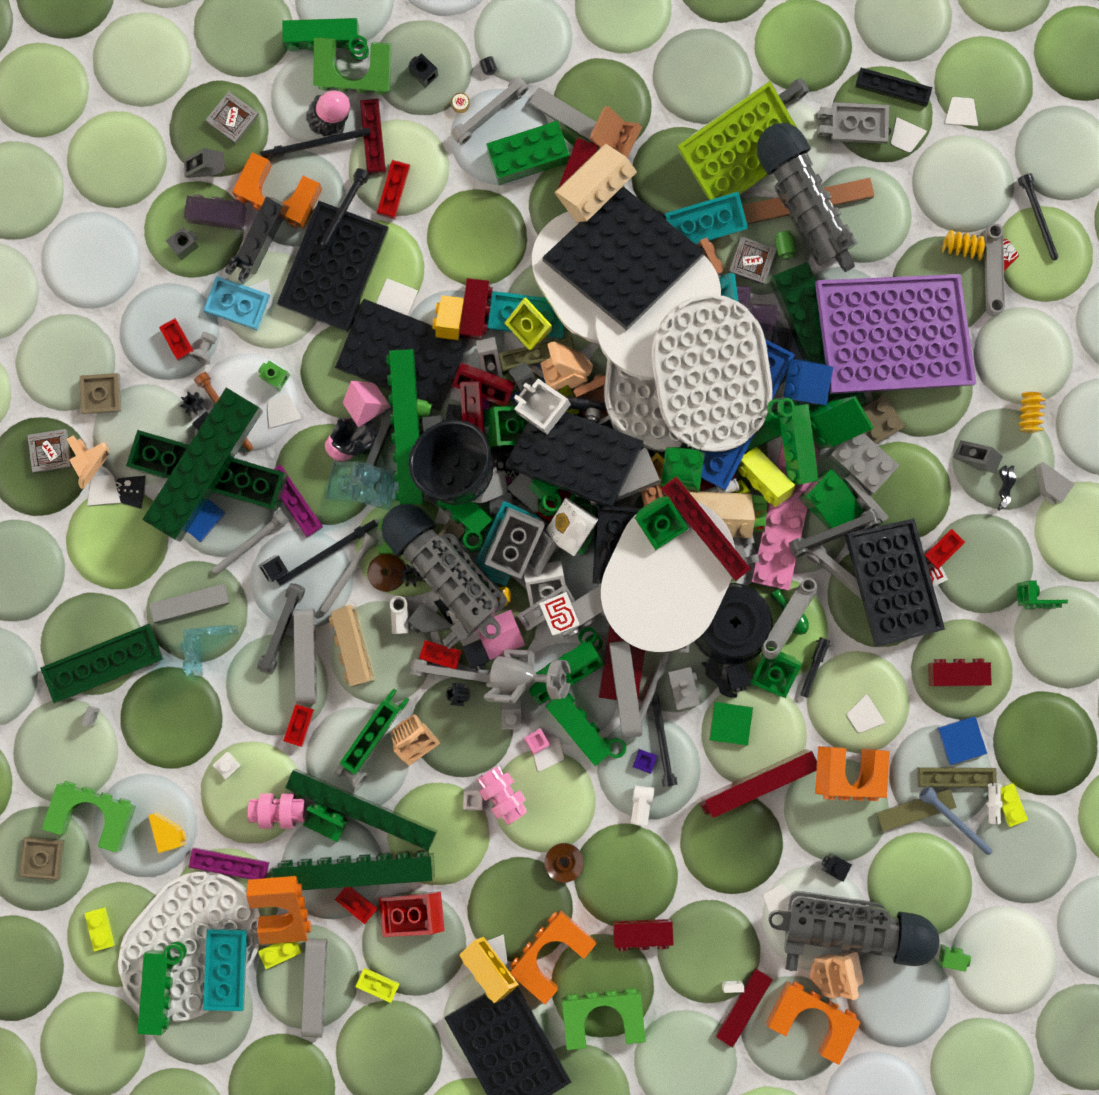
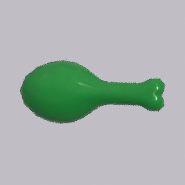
M776 589L770 596L779 603L784 611L788 603L782 596L780 589ZM805 614L802 615L793 630L794 634L803 635L809 630V622Z

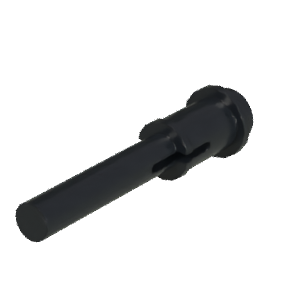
M571 395L566 397L571 404L567 410L580 409L586 411L588 408L607 410L605 402L588 401V398H576Z
M822 637L816 640L818 643L811 657L813 661L800 693L801 696L806 698L808 697L820 662L823 663L827 649L831 647L829 645L830 640Z

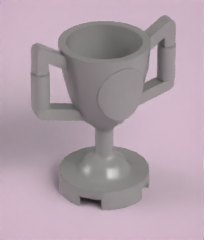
M505 649L503 651L505 656H498L493 662L490 673L492 689L484 695L487 702L513 704L535 682L547 683V691L550 698H566L571 684L566 683V673L571 674L570 666L566 660H553L547 675L536 674L534 671L535 655L533 651ZM511 657L528 658V661L526 664L523 661Z

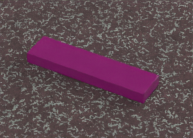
M281 464L274 468V470L286 473ZM288 476L281 500L308 538L322 529L323 526Z
M194 847L191 852L189 868L252 880L267 878L270 862Z

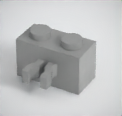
M688 667L667 672L675 709L681 710L700 705L699 701L702 700L700 689H696L695 682L698 681L695 670Z

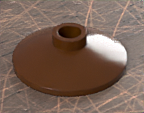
M378 555L368 566L367 575L369 582L374 588L383 592L396 590L404 582L400 581V578L403 577V573L400 570L405 571V566L395 555ZM384 569L389 570V574L387 576H384L382 574V571Z
M556 844L546 854L545 869L548 875L555 881L561 883L571 882L583 870V856L580 850L572 844ZM561 859H567V865H561Z

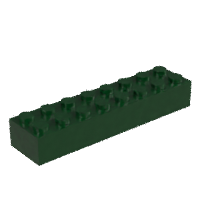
M806 262L773 275L770 283L790 329H793L792 336L802 359L826 365L815 286L816 279L809 263ZM829 392L827 402L856 396L862 406L867 402L864 392L830 394Z
M226 387L142 520L174 540L181 542L263 410Z
M137 430L126 467L167 480L189 445ZM233 458L212 493L277 512L288 475L281 471Z
M418 850L416 854H410L409 851H401L394 856H390V853L387 852L379 853L376 857H371V854H361L359 857L352 859L351 855L339 856L337 860H332V857H321L317 861H312V858H304L297 861V863H293L292 859L281 860L272 868V877L296 876L298 884L302 885V890L433 881L435 877L434 853H429L428 850Z

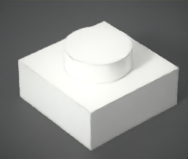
M226 752L213 764L225 780L241 767L229 752Z

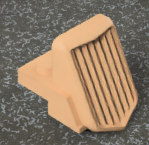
M556 342L547 344L551 358L540 364L548 386L557 391L566 385L572 389L588 381L587 376L591 374L594 365L583 353Z
M73 435L67 441L76 456L69 459L79 476L78 484L80 488L84 489L109 456L110 449L103 442L88 450L81 439L77 440Z
M417 715L408 717L390 731L394 752L408 766L440 744L437 737L424 723L422 724Z
M849 951L836 955L828 954L814 957L815 960L813 961L809 977L816 987L821 990L822 996L832 999L844 997L854 1000L859 998L857 989L859 985L863 984L864 979L857 952Z

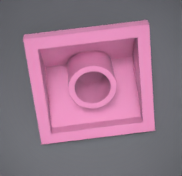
M351 381L343 400L344 406L358 427L391 407L377 385L372 382Z
M511 610L494 616L501 626V633L496 638L487 639L478 630L490 660L503 655L505 649L515 650L525 646ZM487 626L488 634L494 635L496 633L495 626Z

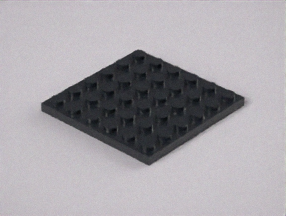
M622 186L588 221H580L542 257V260L627 331L704 256L705 251Z

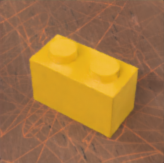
M441 295L440 303H436L435 314H438V316L433 319L432 329L436 330V337L459 339L464 298Z

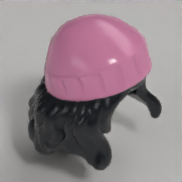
M334 90L322 95H316L306 112V121L309 123L311 131L322 136L332 135L333 133L337 134L338 132L343 133L350 111L348 97L344 93Z
M338 418L333 432L325 442V450L335 461H348L354 455L364 454L373 447L375 437L377 436V429L373 426L372 421L358 427L353 418Z

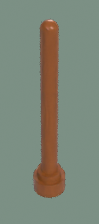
M203 372L196 376L194 381L198 387L205 389L214 404H216L219 396L210 385V376L207 372ZM246 438L242 445L247 451H252L253 446Z

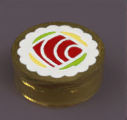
M456 93L451 99L453 110L457 113L466 112L470 107L469 97L464 93Z

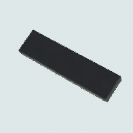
M862 67L859 70L855 84L856 88L924 107L928 105L933 88Z

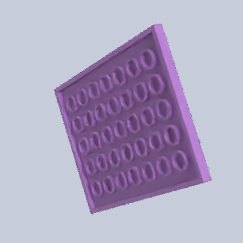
M960 274L817 280L815 282L826 365L834 366L829 389L830 394L974 386L976 384Z

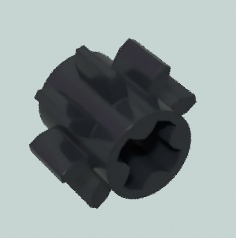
M188 391L187 396L181 397L183 404L180 407L183 409L187 408L186 413L188 415L191 411L198 415L200 409L204 410L202 403L205 400L203 398L198 399V392L192 395ZM192 400L196 401L193 403V407L190 406V404H192Z
M406 564L407 569L405 571L400 570L403 573L400 581L406 580V587L410 583L417 587L416 582H422L423 580L419 578L420 574L414 567L410 568ZM412 571H414V575H416V578H412L409 581L407 573H412Z
M452 683V687L447 689L446 698L448 701H451L450 705L464 706V702L469 700L470 691L468 688H465L466 684Z

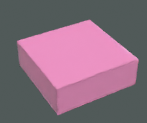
M541 728L524 737L533 755L550 745Z

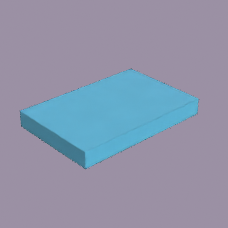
M216 276L203 311L258 331L270 299V294Z

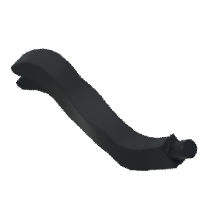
M1004 465L999 471L1003 485L999 491L1001 503L997 508L998 511L1004 509L1011 501L1010 491L1016 482L1013 465L1008 469Z
M708 659L710 664L702 661L701 664L705 667V675L716 683L719 692L724 696L737 698V694L729 691L726 681L718 675L717 662L713 659Z

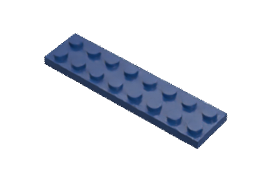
M765 339L772 380L773 399L788 369L789 360L793 359L795 354ZM754 434L748 441L733 449L719 452L702 450L705 454L701 479L726 491Z

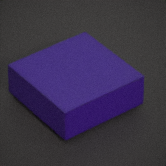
M639 749L632 767L651 774L657 755Z

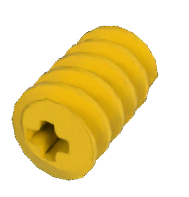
M949 230L943 241L942 253L946 248L949 255H951L953 250H955L956 256L962 251L964 258L970 253L971 259L977 254L980 261L985 248L984 237L979 236L977 238L974 234L969 237L968 233L962 235L959 231L954 235V231Z
M1021 393V396L1025 399L1021 400L1023 407L1020 408V412L1024 414L1019 416V419L1022 420L1019 423V427L1023 429L1018 431L1024 433L1043 431V428L1038 427L1039 424L1044 423L1039 417L1045 416L1044 413L1039 412L1040 409L1045 408L1044 405L1040 404V402L1046 401V398L1041 397L1042 393Z

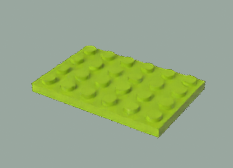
M768 81L676 147L709 200L739 192L740 195L767 176L757 156V143L764 130L777 123L797 126L771 81Z

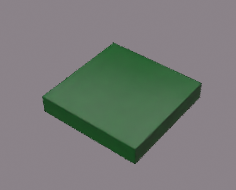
M714 702L709 740L748 746L753 707Z

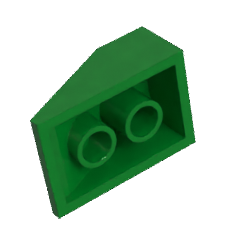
M856 396L827 402V405H812L809 408L813 441L818 449L834 447L874 428Z
M492 407L483 410L485 437L490 448L515 447L528 421L517 414L515 407Z
M832 469L823 471L818 476L819 481L812 482L798 497L828 529L857 519L863 512V509L845 482Z

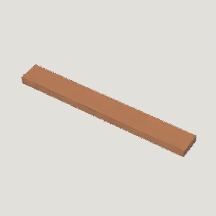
M871 178L824 187V190L829 191L832 196L830 201L833 206L869 199L875 196ZM779 197L742 205L747 225L789 216L790 213L788 208L784 207Z

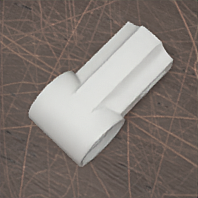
M396 596L390 601L392 634L409 633L408 600L403 596ZM397 599H401L404 602L402 610H397L394 607V602Z
M634 785L632 824L647 826L650 805L653 802L654 788Z

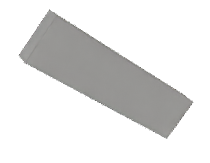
M539 87L530 100L529 105L553 120H558L561 125L593 143L590 135L596 122Z
M221 584L150 603L149 605L153 621L156 623L230 602L226 586Z

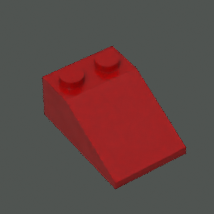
M441 891L379 898L383 937L432 935L445 931Z

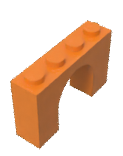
M252 152L232 191L237 202L243 205L248 203L258 212L265 200L262 194V187L272 167L268 159ZM302 176L294 194L288 200L282 202L289 206L283 219L287 221L286 223L289 226L304 228L322 191L320 183Z
M818 746L815 794L823 795V799L835 800V796H838L839 800H850V797H852V800L864 801V797H867L868 801H879V798H887L890 751L861 749L860 774L856 782L850 785L845 774L846 748Z
M297 877L248 880L246 897L250 909L279 907L289 911L281 915L259 916L257 935L260 945L307 941L308 933H311V921H308V909H305V897L302 896V885L298 884Z
M561 910L558 913L554 912L547 921L550 923L545 928L541 927L535 934L537 938L534 942H528L522 950L524 952L520 958L516 957L509 965L511 967L509 971L511 975L545 1005L557 992L558 985L539 969L536 960L539 950L549 942L560 941L567 944L584 959L597 944L594 938Z
M787 981L766 1021L767 1026L787 1036L796 1016L800 1012L809 1008L822 1010L828 1017L829 1029L818 1052L821 1056L839 1065L860 1024V1021L856 1018L857 1014L848 1009L845 1011L839 1009V1005L832 1000H828V1002L822 1000V996L813 990L810 993L803 989L804 986L796 981H793V983Z

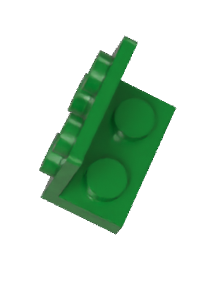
M1037 580L1017 583L1018 606H1024V609L1043 608V606L1044 609L1062 608V604H1068V599L1038 600L1037 596L1040 594V588L1037 585Z
M320 803L308 806L307 810L309 813L303 826L338 842L348 823V820L345 819L346 816L338 811L332 813L327 810V806Z

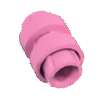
M496 766L478 778V782L482 787L479 793L485 801L491 798L495 806L490 810L496 819L502 817L504 822L509 825L527 813V809L523 805L526 798L520 790L514 792L511 786H509L514 780L508 772L503 774L500 768Z
M261 793L259 799L249 800L248 821L249 823H258L259 829H273L274 823H280L281 829H294L296 823H305L306 800L296 799L295 793H282L280 799H275L273 793Z

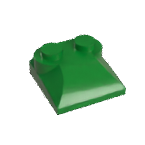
M666 447L661 487L677 476L687 490L699 492L705 452L679 447Z
M668 496L657 498L640 509L634 517L655 551L688 530L687 525Z
M766 648L769 651L776 650L774 648ZM781 651L774 659H768L762 653L750 683L786 699L802 663L795 657Z

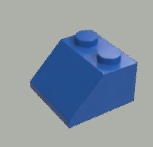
M790 359L783 397L827 405L834 366L807 360Z

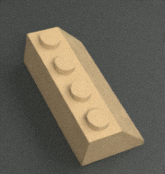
M604 144L554 193L576 223L588 221L637 171L626 156L609 145Z
M689 491L697 502L709 507L721 517L730 530L732 537L752 538L755 516L751 494Z
M347 605L331 611L329 621L331 627H335L337 634L334 635L336 646H340L341 654H339L341 665H345L346 672L344 673L346 684L354 687L375 681L356 607Z

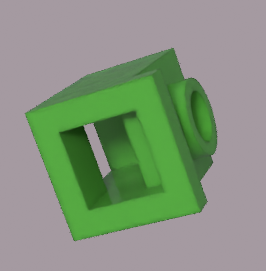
M268 361L267 364L263 363L258 370L260 373L259 377L263 381L280 391L290 377L288 371L271 361ZM271 370L275 371L273 376H269Z
M941 944L938 964L945 968L966 972L967 967L971 963V956L963 953V949L951 947L950 950L948 946Z

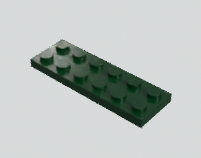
M146 624L40 667L52 701L56 704L162 661L164 658L151 624Z

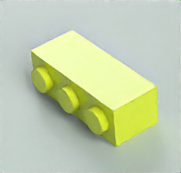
M757 446L743 456L737 467L738 472L751 482L754 489L759 490L763 494L767 502L777 507L793 495L795 484Z

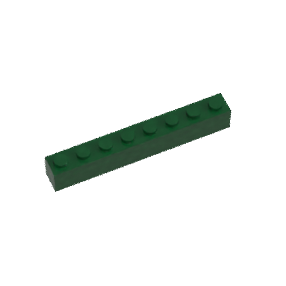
M298 769L292 770L285 786L286 789L428 851L438 831Z

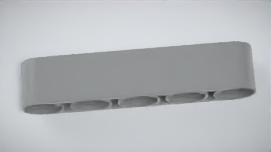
M315 609L294 610L296 704L317 703Z
M626 641L609 643L622 737L642 736L630 644Z
M308 939L306 941L302 1037H323L327 939Z

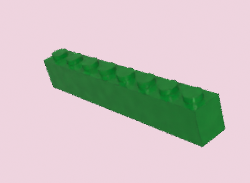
M414 350L389 351V355H386L387 367H390L391 374H388V386H392V394H389V404L393 405V413H390L391 425L394 424L395 432L391 433L392 444L396 445V451H393V463H397V471H394V480L398 482L399 489L395 490V497L400 505L423 504V492L413 482L408 465L411 449L420 436Z

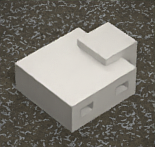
M537 379L532 387L525 383L520 395H515L514 399L518 403L515 411L525 420L548 434L571 404L566 397Z

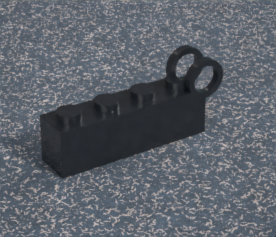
M266 196L237 256H233L229 260L225 269L227 274H232L236 267H239L242 270L238 280L244 282L250 274L257 273L289 206L274 197Z

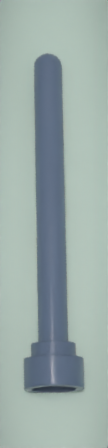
M930 786L925 787L920 792L919 798L924 803L932 804L986 855L992 854V849L937 799L936 792Z

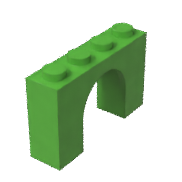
M314 38L313 86H318L319 90H330V87H335L337 91L348 92V89H356V93H367V90L374 91V94L385 95V92L390 91L392 43L372 42L370 47V67L367 74L360 79H350L342 75L337 68L336 39Z
M70 781L57 784L42 830L58 835L66 834L74 810L81 803L89 802L100 808L105 819L98 847L115 853L121 851L136 806L132 805L128 799L120 798L116 800L112 798L113 795L101 792L100 795L94 793V789L83 786L82 789L75 787L76 784Z
M626 988L624 992L606 990L605 994L587 992L585 996L567 994L565 998H562L567 1050L587 1048L585 1020L590 1011L599 1006L612 1007L621 1014L626 1044L646 1042L640 990H636V988Z

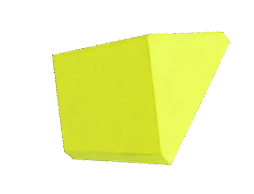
M527 298L521 301L505 321L508 328L529 350H532L552 332V325Z

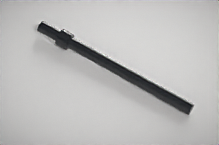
M368 127L292 145L274 146V149L260 151V155L264 158L273 156L278 158L291 152L371 135V131Z
M373 519L362 527L358 526L354 529V532L276 579L280 586L357 538L361 539L364 537L365 533L378 526L377 522Z

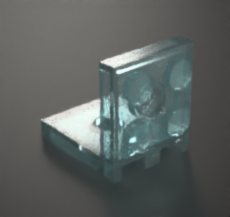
M333 462L326 499L358 502L390 510L395 483L394 472L361 462ZM377 482L378 490L375 492L374 484Z
M221 625L183 629L184 641L181 642L182 653H185L183 671L186 673V676H203L200 637L238 634V626Z

